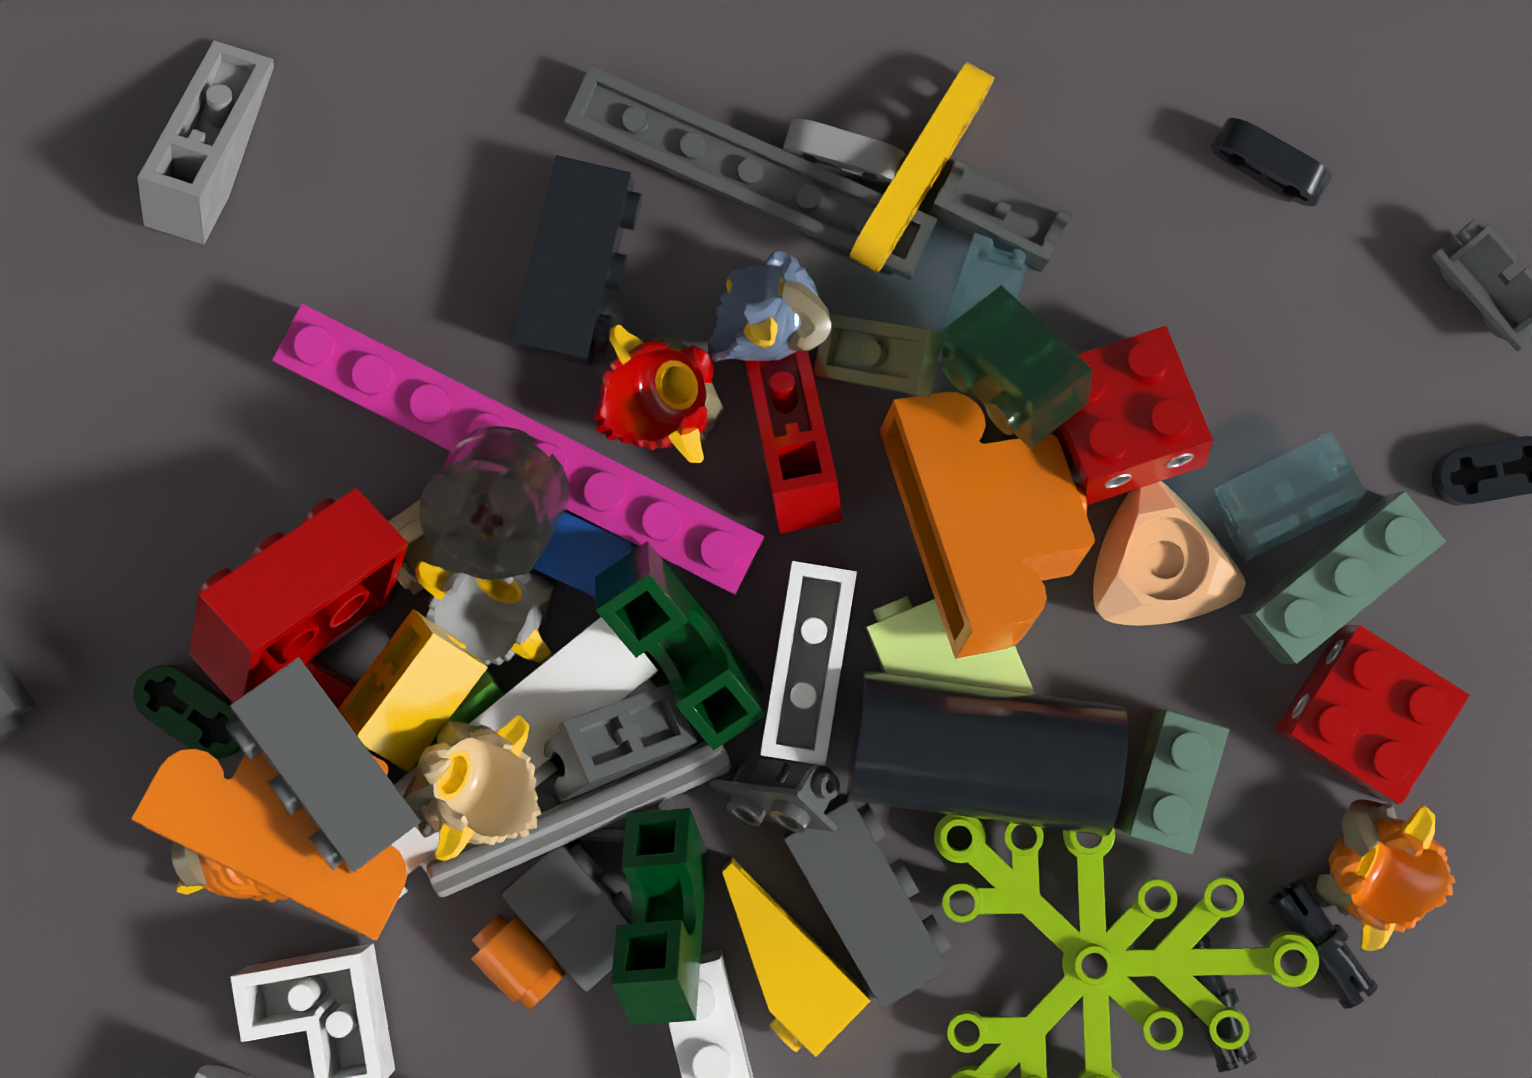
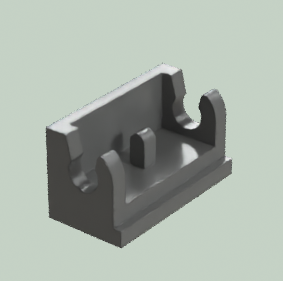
M957 157L929 214L937 218V221L1039 272L1049 262L1057 246L1056 243L1072 216L1071 213L1061 208L1058 209L970 165L969 162Z
M669 683L561 722L558 725L560 732L545 743L544 756L550 758L560 755L564 762L565 774L559 776L554 784L560 801H564L680 753L696 743L697 740L687 718L675 705L674 692Z

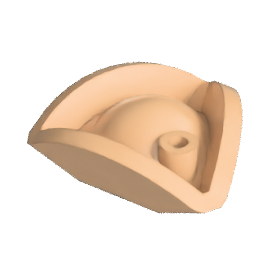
M1159 481L1130 491L1118 508L1106 532L1099 552L1094 574L1093 599L1096 611L1108 622L1135 626L1158 625L1194 618L1224 607L1242 596L1246 582L1233 559L1202 520L1165 483Z

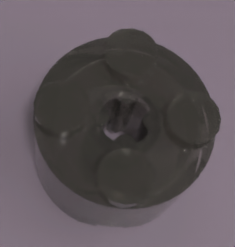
M503 426L484 427L474 430L464 437L447 454L424 488L419 506L420 523L423 533L433 549L434 560L440 568L450 573L462 572L472 577L488 580L507 579L526 574L532 570L561 522L569 501L568 479L562 464L553 453L549 458L543 450L533 444L536 438L515 428Z

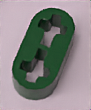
M155 666L147 669L138 677L133 690V700L137 710L147 720L189 749L208 752L215 759L231 756L241 750L233 737H231L230 742L222 740L210 745L206 740L211 731L195 719L198 713L209 719H218L225 714L229 718L225 727L227 730V727L236 720L230 713V705L233 703L225 696L178 666ZM174 679L177 684L174 687L173 693L189 705L187 709L183 711L178 706L172 704L163 705L158 709L155 703L159 695L152 689L154 683H167Z

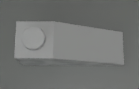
M215 40L212 42L137 177L144 226L203 245L205 244L229 199L274 68L272 58Z

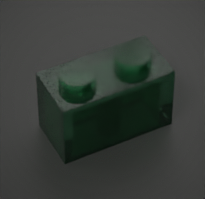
M1002 285L942 330L943 360L941 366L946 377L958 390L962 392L970 390L985 405L990 419L1003 433L1011 435L1014 432L1030 449L1089 403L1092 368Z

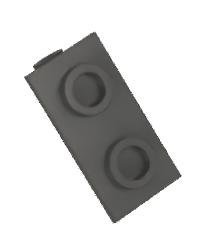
M1473 219L1459 232L1456 231L1433 254L1432 258L1440 266V272L1445 281L1453 289L1464 292L1482 312L1483 320L1488 329L1495 336L1506 339L1518 352L1532 336V272L1527 267L1509 281L1502 271L1513 264L1519 257L1493 230L1490 224L1482 227L1476 219Z
M749 757L735 767L731 781L712 779L709 783L728 801L726 806L728 812L746 824L760 826L762 821L776 823L797 833H803L806 828L835 832L837 828L824 814L830 800L834 799L840 790L839 778L827 766L794 763L791 767L784 761Z

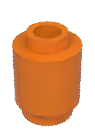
M498 914L471 940L479 948V951L471 960L512 1003L519 1000L528 1010L532 1009L566 975L556 964L557 960L544 943L525 925L517 914L509 922Z

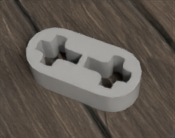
M799 118L790 121L782 150L831 172L889 187L902 166L906 156L901 149L891 144L819 122Z

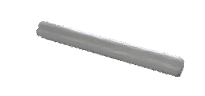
M705 741L542 812L541 815L536 817L537 828L529 829L530 835L525 838L518 835L515 839L506 838L502 843H495L494 845L472 843L465 846L455 858L447 861L437 859L430 861L426 866L430 883L439 897H446L626 818L627 813L642 811L730 771L731 763L724 745L713 751Z

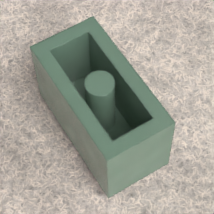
M1154 708L1118 830L1129 836L1193 855L1230 729L1171 711Z

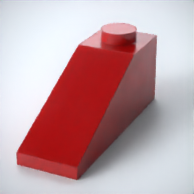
M796 351L780 360L745 361L780 534L842 522L838 482L808 351Z

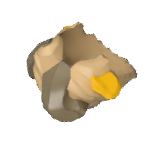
M517 715L507 725L497 731L482 724L477 727L467 723L448 720L437 735V744L427 747L423 751L418 761L417 774L406 787L402 797L421 821L415 828L419 830L424 838L439 832V842L434 854L437 860L447 861L457 857L467 843L494 845L495 843H502L506 838L515 839L518 835L525 838L530 835L529 829L537 828L536 817L541 815V810L536 802L538 800L535 791L536 778L534 777L536 766L529 762L531 757L522 751L529 731V724L522 716Z

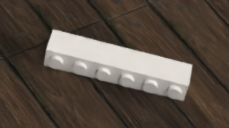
M600 617L469 724L477 727L482 724L497 731L507 725L517 715L522 716L529 724L527 741L522 751L531 757L529 762L536 766L534 771L536 788L558 770L551 761L553 757L546 758L544 756V746L549 739L560 732L558 725L561 722L657 688L650 678L661 669L647 652L635 658L603 618ZM418 766L394 784L401 796H403L406 787L417 774ZM414 827L391 844L401 853L406 862L407 876L419 866L427 873L426 866L430 861L436 859L434 854L439 842V832L424 838L419 830ZM405 886L399 898L408 892Z

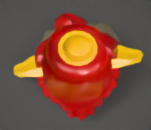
M615 325L610 329L609 340L618 358L609 365L610 369L602 377L603 384L600 387L601 398L597 403L598 409L593 413V420L598 422L596 431L606 434V439L610 441L619 439L623 444L632 443L635 447H647L651 451L660 447L668 448L675 446L690 463H702L704 455L701 445L707 439L706 435L714 429L724 414V407L711 382L714 366L709 355L696 345L688 347L679 336L674 334L647 340L645 338L639 339L628 333L621 325Z

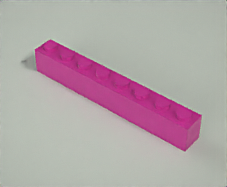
M301 304L272 360L285 369L471 463H475L479 467L631 542L637 547L648 541L663 560L734 596L737 595L764 541L763 535L304 304Z

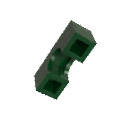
M648 541L595 577V599L598 614L635 658L646 651L653 656L672 686L675 705L713 751L766 716L761 679Z
M690 808L627 813L622 870L631 892L633 918L632 924L616 925L611 986L631 1025L696 1021L707 849Z

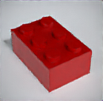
M357 488L337 501L331 497L321 501L306 515L302 525L287 535H284L282 532L272 534L254 550L250 560L234 571L230 568H223L203 583L198 591L189 655L232 703L236 702L299 657L305 665L390 604L409 543Z

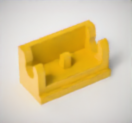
M412 609L338 710L365 747L410 772L425 748L429 747L488 667L482 660L465 650L467 646L462 641Z

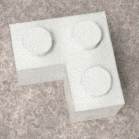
M374 943L249 965L230 977L241 1042L307 1031L314 1078H389L395 1071Z

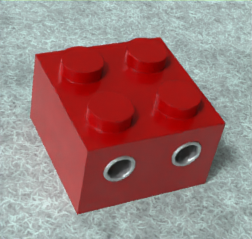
M1167 326L1044 365L1041 394L1075 482L1079 483L1084 490L1087 505L1206 466L1213 438Z
M1344 625L1334 634L1273 732L1379 800L1402 805L1470 695L1363 626Z

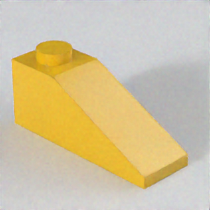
M732 857L723 866L722 873L768 1009L776 1017L769 1025L778 1037L793 1051L797 1052L804 1045L817 1057L870 1002L868 991Z

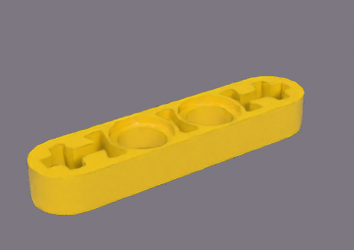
M969 62L964 64L863 227L849 257L876 273L882 269L979 110L995 79L994 76Z

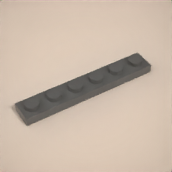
M591 64L564 120L565 126L573 131L847 253H851L863 227L883 196L881 193ZM917 210L882 268L911 280L937 218Z

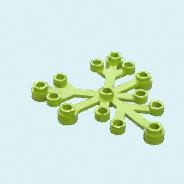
M946 814L936 826L934 841L939 853L951 862H968L994 886L976 888L969 882L961 881L948 887L943 896L942 905L945 914L951 920L965 923L973 920L978 914H1023L1063 952L1062 968L1064 976L1027 1016H981L977 1012L963 1010L952 1017L947 1035L950 1044L956 1050L971 1053L978 1050L983 1044L999 1045L979 1066H962L956 1069L949 1078H1005L1019 1062L1021 1078H1047L1045 1035L1082 996L1085 1068L1080 1071L1076 1078H1122L1112 1068L1109 996L1143 1027L1144 1037L1153 1048L1170 1050L1180 1043L1183 1036V1027L1179 1016L1171 1009L1159 1007L1128 977H1157L1208 1025L1211 1038L1219 1047L1227 1050L1237 1049L1244 1045L1249 1037L1250 1028L1246 1017L1240 1010L1225 1006L1194 976L1270 974L1281 985L1299 987L1310 982L1317 973L1319 956L1316 948L1304 935L1293 931L1278 933L1268 941L1266 947L1193 948L1221 917H1231L1237 914L1243 906L1244 895L1241 887L1235 880L1227 876H1217L1209 880L1203 889V897L1154 949H1127L1155 919L1166 918L1173 913L1177 906V894L1173 885L1166 879L1159 877L1147 879L1139 887L1137 899L1106 931L1103 856L1110 851L1114 844V826L1110 834L1102 836L1101 840L1094 846L1081 844L1076 837V832L1063 830L1066 847L1077 857L1080 931L1040 895L1038 850L1041 848L1044 839L1042 827L1032 826L1036 831L1037 840L1032 846L1022 848L1017 846L1012 840V831L1020 824L1009 823L1007 825L1005 843L1012 852V868L985 843L986 829L981 819ZM954 826H964L971 832L972 843L965 849H956L948 841V831ZM1228 885L1234 889L1236 897L1230 907L1218 908L1212 904L1211 893L1217 886ZM1160 886L1169 892L1170 900L1166 907L1155 910L1146 905L1144 900L1145 894L1150 888ZM959 890L969 892L975 901L974 908L968 913L956 912L950 904V897L954 892ZM1288 950H1298L1304 954V965L1297 972L1290 973L1281 968V957ZM1091 953L1102 955L1107 961L1106 970L1097 976L1087 974L1081 965L1085 956ZM1225 1017L1238 1019L1241 1023L1240 1033L1232 1039L1220 1037L1216 1032V1027L1221 1019ZM1158 1018H1168L1175 1024L1174 1034L1166 1040H1159L1150 1032L1151 1024ZM964 1020L972 1021L978 1026L980 1035L975 1041L963 1042L955 1033L956 1025Z

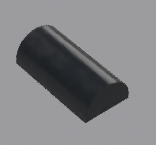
M864 670L846 800L1108 836L1117 818L1124 786L1128 751L1126 710L1120 705Z

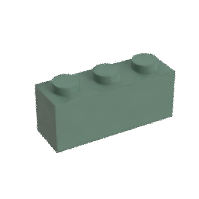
M1406 491L1386 495L1239 615L1279 664H1297L1447 541Z

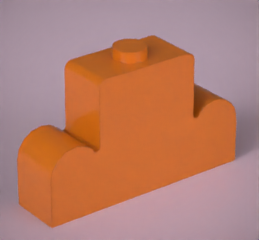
M939 392L930 394V398L913 396L894 399L879 433L954 658L957 659L1004 650L1017 645L1025 637L1044 609L1047 597L1045 585L1042 581L1072 575L1093 546L1095 538L1086 516L1087 501L1084 490L1079 483H1074L1060 442L1055 435L1043 434L982 444L980 439L986 425L984 414L979 405L969 396L958 392Z
M198 749L180 750L164 761L131 818L133 822L371 940L377 941L404 889L407 878L406 862L396 848L390 845L354 873L349 874L343 864L332 871L308 839L318 830L307 815L300 809L291 816L267 784L277 775L261 754L251 761L244 755L231 779L224 778V771L217 759L208 752ZM373 756V758L379 764L381 769L387 775V764L384 761Z

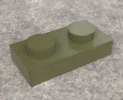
M829 314L831 331L826 340L819 344L813 371L814 376L930 398L943 334L928 329Z

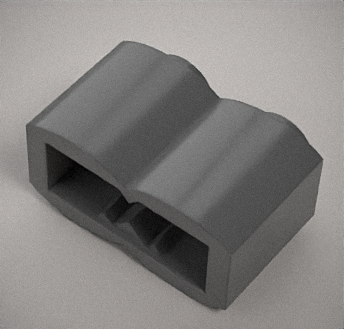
M578 842L572 848L568 844H564L546 852L507 886L501 895L525 925L544 943L567 973L587 992L612 970L616 925L632 924L633 912L632 899L623 890L613 896L598 880L597 877L604 871L603 867L593 854L581 842Z

